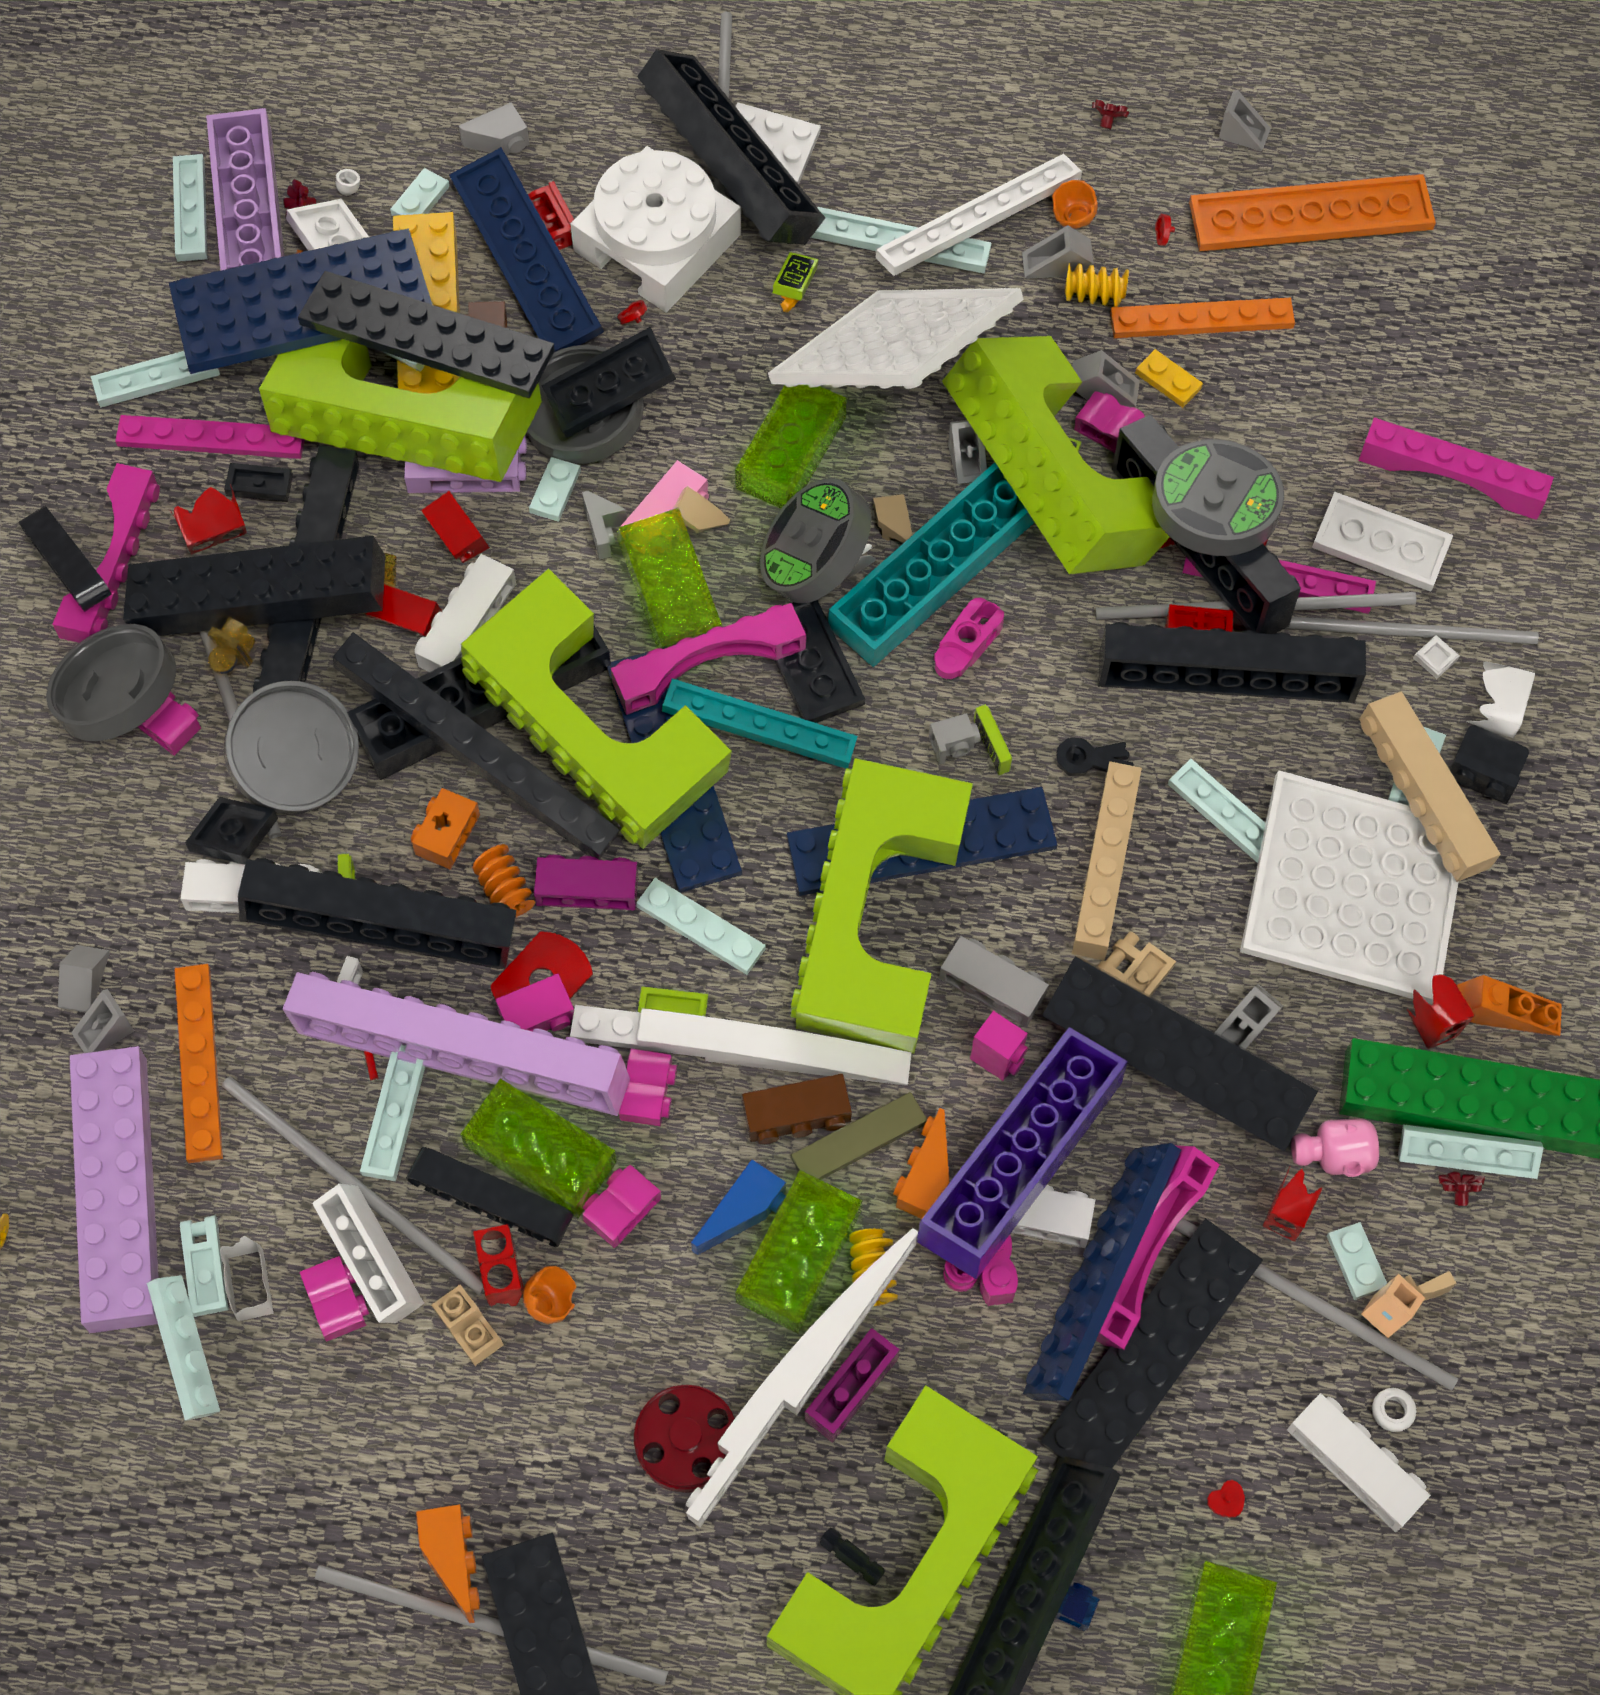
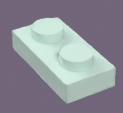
M424 168L390 209L391 215L428 214L450 187L449 181Z
M551 457L529 506V512L559 522L581 472L580 465Z
M1361 1222L1327 1234L1326 1237L1354 1300L1374 1294L1387 1284Z

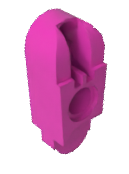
M982 597L971 600L940 642L939 649L934 654L936 673L942 678L953 679L958 676L961 677L969 666L972 667L1000 634L1003 628L1004 611L995 603L987 601ZM982 618L988 619V622L985 624L980 623ZM969 638L972 639L973 642L965 643L960 639Z

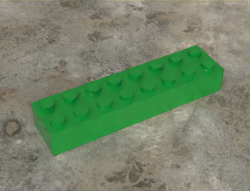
M1352 1038L1345 1051L1339 1107L1340 1115L1399 1125L1538 1141L1542 1143L1543 1149L1600 1159L1599 1079Z

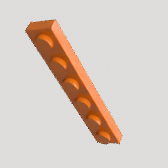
M1291 298L1111 307L1110 312L1114 338L1293 329L1295 325Z
M209 964L175 968L186 1160L188 1163L223 1159Z

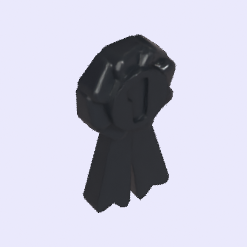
M1067 738L1057 747L1056 751L1057 766L1068 776H1084L1092 768L1107 772L1109 761L1134 766V763L1124 761L1130 756L1129 752L1125 749L1126 742L1094 748L1083 738Z

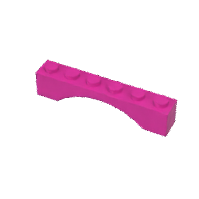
M1375 417L1358 460L1388 471H1421L1455 479L1483 492L1496 501L1503 509L1535 520L1538 519L1546 503L1554 479L1553 476Z
M116 463L106 489L112 502L114 513L113 536L102 563L96 569L112 595L85 612L70 593L64 596L52 624L60 639L80 643L87 637L108 627L106 618L110 609L114 610L117 605V590L120 583H124L127 580L128 562L131 555L135 556L139 548L138 536L141 529H146L150 518L149 508L151 503L157 502L159 498L160 486L156 482L153 471Z
M792 603L783 606L775 605L759 615L742 617L736 623L726 627H714L706 634L695 638H684L677 642L676 645L665 649L657 648L651 650L646 656L635 660H623L611 668L612 683L625 713L628 715L657 704L665 690L670 686L672 678L677 679L689 669L705 661L731 655H753L778 660L805 650L806 633Z
M1177 1146L1181 1149L1179 1157L1096 1339L1097 1342L1104 1346L1124 1349L1140 1320L1144 1288L1160 1250L1179 1221L1204 1196L1220 1165L1194 1146Z

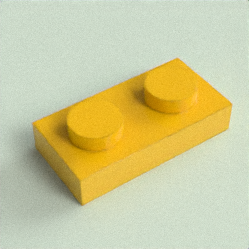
M1156 349L1135 371L1136 375L1182 408L1202 389L1203 385L1201 381Z

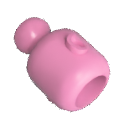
M1361 1118L1328 1120L1320 1125L1317 1136L1311 1137L1305 1133L1296 1134L1291 1140V1152L1293 1162L1299 1166H1307L1313 1161H1319L1321 1168L1330 1175L1356 1177L1369 1173L1376 1168L1379 1161V1141L1376 1128L1369 1120Z

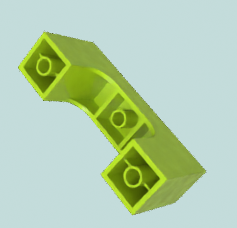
M1051 336L978 338L969 345L942 380V383L1068 574L1145 565L1170 537L1159 525L1153 512L1152 495L1154 486L1148 477L1128 479L1105 477L1093 470L1080 456L1054 416L1082 384V381Z
M345 339L279 354L259 387L271 432L502 482L542 402L539 383L530 399L463 377H459L451 387L431 394L417 393L365 382L363 380L371 368L368 349L366 346Z
M548 568L461 643V660L464 667L462 671L473 684L478 682L486 690L484 693L494 706L498 707L501 705L508 712V719L517 729L524 728L531 735L529 738L531 743L540 752L545 750L553 758L552 763L556 769L563 775L568 773L576 781L575 786L584 797L589 798L591 796L599 804L598 810L608 821L614 819L622 827L620 831L628 842L633 845L637 843L644 849L728 773L732 751L686 705L650 737L641 742L621 743L604 734L552 679L555 671L593 638L594 613Z
M857 758L854 759L852 769L846 768L842 784L841 798L843 799L838 800L834 829H838V831H831L828 844L827 860H831V862L824 861L821 873L820 891H824V893L817 892L813 909V922H816V925H809L806 938L807 946L805 953L809 954V957L802 956L799 968L798 985L802 986V988H795L791 1003V1017L796 1018V1029L915 1054L932 973L887 964L872 958L861 946L858 934L871 877L875 869L883 861L894 856L904 855L953 866L956 865L973 783Z
M925 1385L887 1445L884 1461L935 1494L940 1501L944 1513L942 1528L903 1591L893 1601L882 1606L866 1607L856 1604L807 1572L768 1633L767 1647L839 1695H902L903 1692L898 1689L903 1681L910 1685L921 1667L923 1660L919 1658L920 1653L923 1649L930 1652L939 1638L940 1632L943 1629L938 1625L940 1620L944 1617L949 1621L962 1598V1595L958 1593L961 1586L968 1589L978 1574L979 1568L982 1565L977 1561L981 1554L987 1558L998 1541V1537L1001 1534L997 1530L998 1525L1001 1523L1006 1527L1014 1515L1020 1502L1016 1499L1017 1494L1021 1493L1025 1496L1034 1482L1035 1476L1039 1471L1034 1467L1038 1456Z

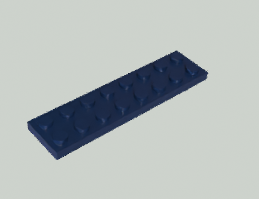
M502 147L449 174L537 337L554 343L556 352L571 346L581 345L604 333L599 320Z
M648 652L612 661L611 665L607 667L630 743H637L647 739L674 716L662 712L668 688L657 704L626 715L612 683V667L626 659L635 660L646 656ZM713 785L660 833L677 889L680 893L742 875V869Z
M1043 787L970 799L955 866L911 856H894L883 861L875 869L870 883L1056 850L1058 845ZM835 824L787 832V841L799 896L824 892L820 891V879L824 861L831 862V860H827L828 844L831 831H838V829H834Z
M1166 1143L1134 1148L1125 1160L1126 1168L1121 1179L1114 1185L1111 1191L1112 1199L1107 1210L1098 1219L1097 1232L1084 1250L1082 1265L1069 1283L1070 1291L1066 1300L1056 1311V1322L1051 1333L1043 1340L1040 1357L1027 1375V1385L1023 1394L1035 1401L1070 1400L1179 1157L1181 1149L1174 1144Z

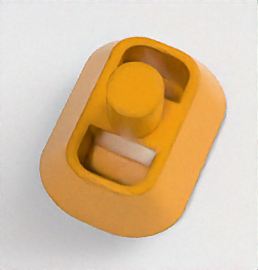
M781 296L784 301L780 305L783 312H789L799 300Z

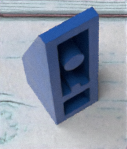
M751 1160L691 1242L692 1252L699 1255L767 1219L772 1211L777 1214L788 1198L785 1195L786 1182L754 1160Z

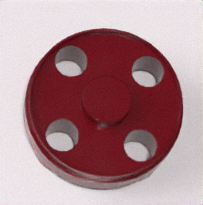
M677 1385L662 1390L643 1407L635 1424L634 1447L640 1467L652 1481L665 1489L682 1493L694 1492L697 1487L703 1489L710 1477L698 1478L693 1474V1469L699 1463H707L712 1466L718 1457L722 1459L726 1457L719 1450L717 1443L735 1419L731 1409L714 1392L700 1386ZM666 1400H674L680 1405L678 1411L670 1415L663 1413L660 1410V1406ZM716 1414H722L728 1419L727 1425L721 1429L712 1428L708 1421ZM652 1448H658L664 1453L662 1460L655 1464L649 1463L644 1459L646 1452Z

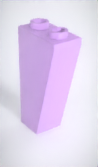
M526 435L502 482L484 480L475 476L452 473L447 470L425 467L405 461L404 478L408 493H446L448 491L520 492V481L526 480V463L520 462L521 454H526L527 451Z

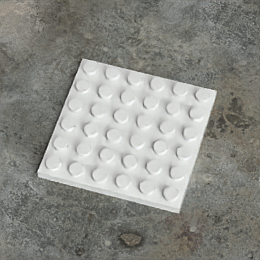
M1020 288L878 290L768 372L771 384H785L786 387L808 385L809 387L832 385L833 388H839L845 385H855L856 388L867 386H880V388L904 386L905 389L915 388L923 383L922 380L929 374L940 370L944 362L959 355V351L963 347L975 342L978 339L977 336L983 331L996 325L995 322L1002 316L1013 312V308L1024 300Z
M1278 770L1274 779L1240 952L1413 999V991L1415 989L1429 1004H1433L1432 979L1435 975H1443L1459 881L1456 882L1452 873L1445 869L1440 853L1435 845L1429 842L1425 828L1419 818L1413 815L1409 805Z

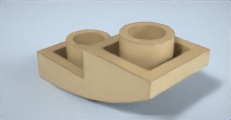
M458 1285L431 1305L475 1366L504 1345L501 1338L487 1322L477 1305L461 1285Z

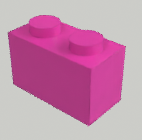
M559 974L495 999L502 1021L513 1022L524 1030L533 1032L534 1029L545 1031L552 1029V1031H559L569 1026L571 1020H573L574 1008Z
M993 1011L974 1036L970 1059L1004 1081L1009 1073L1015 1076L1024 1064L1025 1058L1023 1057L1028 1050V1047L1025 1046L1028 1033Z

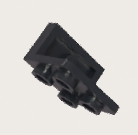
M1471 725L1462 740L1450 767V772L1458 784L1507 804L1521 778L1519 776L1529 755V750L1523 745L1476 725Z

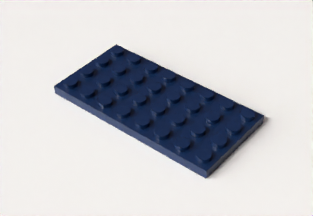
M409 228L168 282L190 374L341 340L342 338L301 326L298 320L300 312L324 271L432 304Z

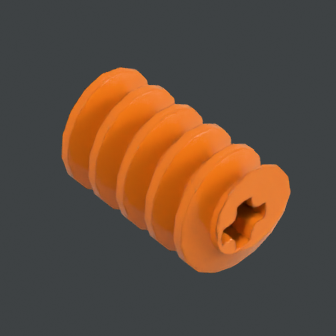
M497 845L482 853L475 860L472 868L474 873L478 875L480 885L484 886L483 890L485 895L490 898V904H506L510 909L517 910L516 917L528 912L536 902L534 900H526L532 893L530 888H522L526 880L524 877H517L520 873L518 866H511L515 860L512 855H506L509 851L508 845Z

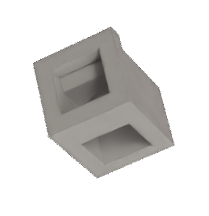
M967 713L930 724L929 739L939 765L945 763L946 756L952 755V757L957 758L968 754L971 749H974V743L981 741L979 729L976 723L971 724Z

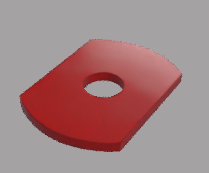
M540 931L490 986L494 999L529 986V979L534 971L547 969L553 975L559 974L569 999H571L593 975V971L588 958L577 944L559 934Z

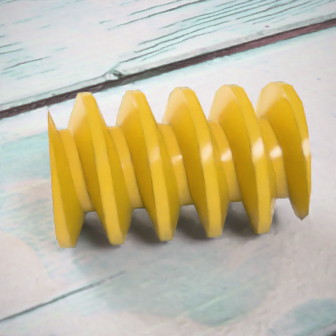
M1069 263L1065 285L1066 301H1070L1074 293H1077L1078 302L1080 303L1083 302L1086 295H1089L1090 304H1094L1098 296H1101L1102 305L1106 306L1109 299L1113 298L1114 307H1118L1122 299L1126 297L1129 270L1126 269L1122 277H1120L1118 268H1113L1110 276H1108L1106 267L1102 266L1098 274H1095L1094 265H1089L1086 273H1083L1082 264L1078 263L1074 271H1071Z
M876 1228L863 1229L849 1234V1241L854 1244L850 1248V1255L855 1258L851 1262V1269L856 1272L852 1275V1283L886 1252L884 1248L893 1245V1239L883 1237L884 1230ZM891 1280L874 1306L885 1305L898 1299L897 1294L887 1292V1289L897 1285L896 1280Z

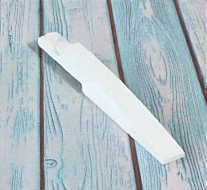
M575 1005L570 1037L590 1044L705 1057V1061L823 1076L843 1074L844 1078L905 1086H908L912 1053L813 1033L644 1008L639 1013Z
M912 1228L845 1290L799 1339L753 1394L717 1443L719 1450L726 1457L724 1459L721 1457L716 1459L707 1473L710 1477L703 1489L697 1487L686 1503V1506L689 1508L686 1512L689 1520L701 1528L783 1409L787 1408L795 1415L800 1412L916 1246L918 1231Z

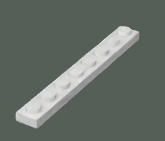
M1062 154L876 249V259L895 276L1052 195L1062 183L1073 179L1081 180L1082 170L1067 156Z

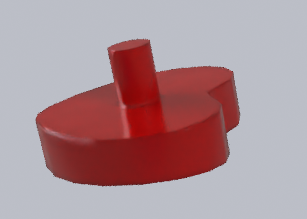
M1160 214L1157 218L1155 230L1158 245L1165 246L1168 243L1170 232H1175V227L1171 226L1170 215Z
M644 300L635 301L620 312L617 318L621 324L633 320L639 323L642 321L640 317L647 311L648 307Z
M1234 1480L1226 1481L1220 1490L1212 1491L1207 1497V1504L1210 1510L1222 1517L1235 1518L1241 1514L1244 1507V1491L1241 1485Z

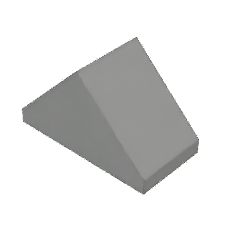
M1235 90L1224 113L1219 139L1262 151L1271 127L1239 90Z
M968 420L950 422L948 447L957 484L973 482L987 470L985 446Z
M76 945L60 962L58 1008L87 1012L96 1000L110 954L109 950Z
M106 989L101 991L71 1033L83 1052L90 1053L107 1049L134 1032V1029L109 990Z

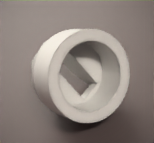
M343 169L336 174V187L341 194L349 196L358 191L360 176L356 171Z

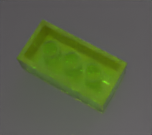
M784 385L735 468V489L782 509L797 492L807 486L846 419L847 398L821 386L797 385L786 387Z
M679 507L618 527L616 537L657 648L665 649L676 645L677 642L684 638H695L706 634L714 627H723Z
M501 1078L460 1134L464 1147L546 1199L570 1210L576 1218L580 1217L584 1211L583 1206L586 1201L598 1191L617 1163L614 1149Z
M800 1170L735 1292L736 1303L799 1334L862 1212L863 1201Z
M1205 1561L1200 1566L1169 1695H1252L1277 1582Z

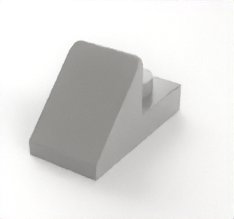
M590 491L582 492L584 509L599 560L611 557L610 546L615 545L612 528L619 527L626 521L627 511L623 507Z

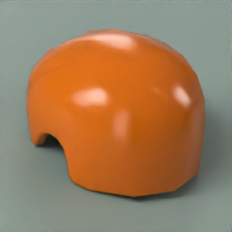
M1073 179L1062 183L1052 195L1054 216L1056 221L1063 227L1069 225L1073 229H1079L1089 225L1097 214L1098 203L1093 187L1083 180Z
M558 1266L542 1268L531 1276L525 1284L523 1298L527 1312L533 1319L545 1324L561 1322L575 1307L571 1300L572 1294L576 1289L575 1281L566 1270Z

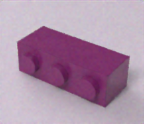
M548 855L546 858L537 857L534 889L536 906L636 910L637 862L622 857L614 858L612 861L598 860L592 856H582L579 859H565L561 855Z
M871 1328L806 1409L805 1422L833 1443L897 1362L900 1349Z

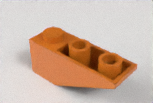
M1485 975L1457 984V987L1475 1015L1471 1020L1472 1023L1560 1036L1562 1004Z
M939 1108L935 1118L928 1117L921 1135L926 1136L922 1147H914L907 1163L912 1168L907 1178L904 1176L900 1177L893 1195L898 1197L896 1208L920 1219L925 1216L950 1183L945 1110Z
M460 1504L416 1511L419 1546L425 1560L467 1621L475 1623L474 1610L480 1609L478 1588H471L470 1574L476 1573V1561L474 1551L468 1552L467 1538H473L470 1515L464 1516Z

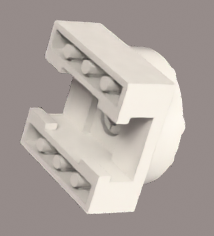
M646 146L641 152L622 158L603 174L597 184L594 200L570 223L573 251L600 269L613 258L642 278V285L638 288V294L667 313L741 235V207L714 190L708 175L692 160L675 152L654 151Z

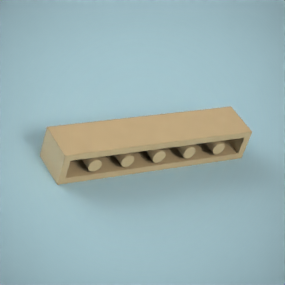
M1402 691L1369 703L1359 719L1362 730L1371 738L1377 748L1380 760L1386 763L1392 773L1396 787L1402 790L1409 802L1411 812L1415 817L1419 818L1425 828L1429 842L1435 845L1440 853L1445 869L1452 873L1456 882L1490 869L1501 854Z
M1109 761L1072 954L1105 960L1142 770L1140 767Z

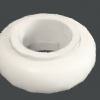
M1387 1388L1379 1392L1374 1398L1372 1414L1377 1424L1384 1430L1401 1432L1409 1428L1415 1420L1417 1412L1415 1402L1404 1390ZM1388 1400L1397 1401L1404 1408V1416L1402 1418L1392 1419L1386 1414L1384 1406Z

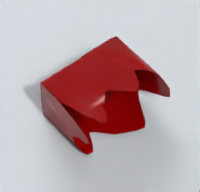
M209 487L196 500L192 513L179 506L174 507V518L191 555L231 540L222 538L232 531L243 530L240 535L234 538L247 534L233 489L232 500H229L215 488ZM208 541H213V543L206 548L200 550H192L195 546H198Z
M1442 974L1435 975L1432 979L1433 1005H1430L1414 989L1413 1005L1416 1017L1407 1009L1427 1049L1434 1048L1458 1037L1475 1016L1454 980ZM1453 1027L1454 1031L1445 1034L1446 1031ZM1456 1033V1035H1454L1452 1038L1442 1043L1436 1044L1441 1039Z
M1288 1169L1265 1218L1263 1227L1271 1231L1273 1230L1269 1225L1282 1228L1292 1236L1283 1237L1296 1241L1304 1229L1323 1188L1321 1187L1314 1193L1308 1194L1306 1185L1303 1183L1305 1175L1303 1169H1300L1285 1188H1282L1289 1172ZM1274 1218L1283 1219L1294 1225L1296 1229L1285 1227L1275 1221Z
M509 1224L473 1231L484 1294L489 1306L492 1307L497 1303H508L510 1306H517L524 1292V1285L518 1270L516 1248ZM506 1238V1246L499 1254H487L481 1247V1240ZM499 1264L508 1266L513 1274L511 1283L502 1289L492 1287L487 1279L489 1270Z

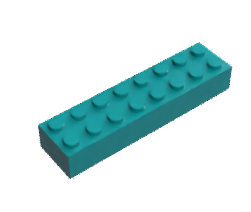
M993 463L829 609L828 622L832 631L873 668L1035 523L996 463Z

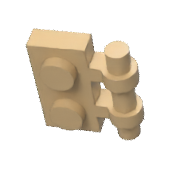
M1129 931L1124 939H1119L1112 947L1113 952L1107 960L1101 961L1097 966L1151 996L1173 969L1176 961L1150 942L1142 951H1139L1134 947L1139 941V937ZM1124 959L1129 960L1132 964L1124 974L1116 969Z

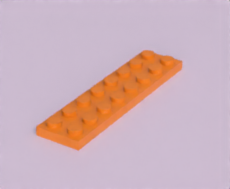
M1424 174L1191 195L1189 201L1199 251L1433 230L1436 224Z

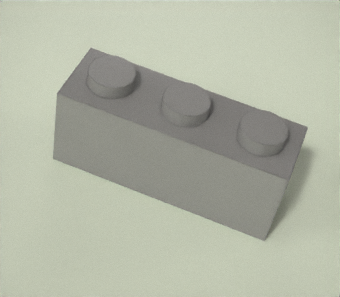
M960 936L944 961L939 975V979L1025 1028H1027L1046 997L1049 986L1039 974L1032 971L1025 972L1016 967L1010 958L1004 955L997 956L986 950V947L978 940L972 938L968 940L963 936Z

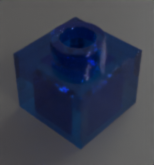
M1074 1582L1069 1587L1056 1618L1086 1631L1100 1599L1092 1596L1094 1591L1089 1587Z

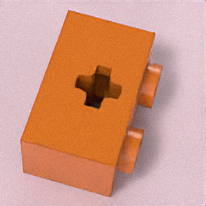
M441 788L437 798L432 797L426 808L427 816L422 825L418 824L413 830L411 842L415 855L451 870L474 828L480 812L477 802Z

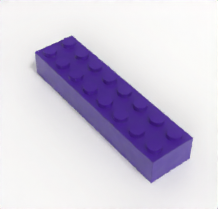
M1069 1027L921 1219L917 1243L977 1279L1120 1087L1128 1061Z

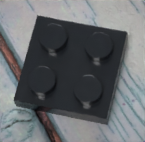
M219 797L185 843L190 852L245 865L246 859L250 858L278 820L275 809Z

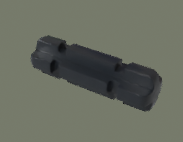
M829 1528L821 1537V1546L829 1552L834 1551L835 1557L855 1573H862V1578L869 1584L875 1586L885 1573L884 1568L876 1561H869L870 1557L848 1539L844 1541L842 1535L834 1528Z

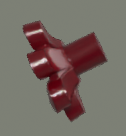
M1101 100L1092 102V108L1097 109L1102 115L1101 128L1111 130L1114 119L1117 117L1127 118L1129 115L1128 107L1119 105L1116 107L1113 104H1105Z
M294 179L292 186H288L287 194L289 198L283 199V205L285 209H292L316 204V199L307 196L309 193L308 187L302 185L301 181Z
M1453 1171L1447 1175H1439L1438 1179L1444 1191L1455 1192V1205L1467 1206L1469 1204V1193L1482 1191L1485 1176L1463 1174L1460 1177L1458 1171Z

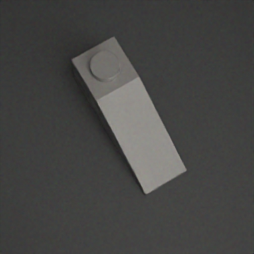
M1257 984L1215 1032L1246 1049L1281 1010L1283 1005Z

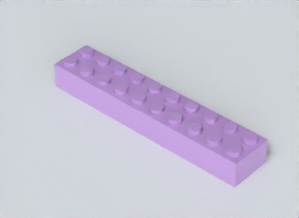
M310 972L309 975L296 973L283 1006V1011L297 1032L305 1036L389 1058L391 1052H398V1060L416 1064L418 1058L423 1060L424 1067L618 1116L630 1081L621 1054L612 1047L600 1045L598 1048L587 1046L580 1039L574 1037H566V1040L556 1038L550 1032L542 1029H534L533 1032L524 1030L519 1025L506 1020L501 1021V1023L488 1021L487 1017L474 1012L464 1015L457 1013L455 1009L447 1005L437 1004L436 1007L425 1005L423 1001L415 997L405 996L404 999L393 997L388 991L379 988H373L372 991L361 989L354 982L348 980H341L340 983L330 981L326 976L316 972ZM401 1044L406 1045L405 1052L399 1051Z

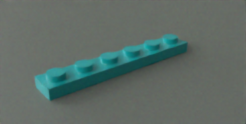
M673 678L662 706V712L675 715L686 705L707 726L845 769L849 766L858 737Z

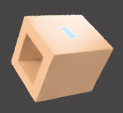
M1397 1274L1374 1294L1361 1315L1389 1338L1413 1318L1425 1297L1400 1274Z

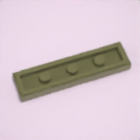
M909 1092L791 1154V1159L805 1184L809 1187L924 1126L927 1118L912 1093Z

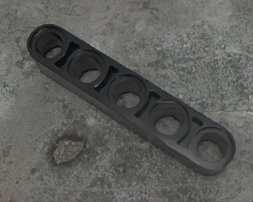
M46 505L18 522L27 537L31 539L32 544L84 612L112 595L101 576Z
M427 1147L421 1148L406 1177V1180L416 1187H419V1185L425 1186L424 1190L448 1201L452 1198L456 1200L455 1204L477 1214L484 1212L487 1214V1218L502 1225L509 1224L510 1228L516 1226L518 1227V1232L541 1242L544 1239L550 1241L549 1245L553 1247H559L574 1216L570 1210L557 1203Z

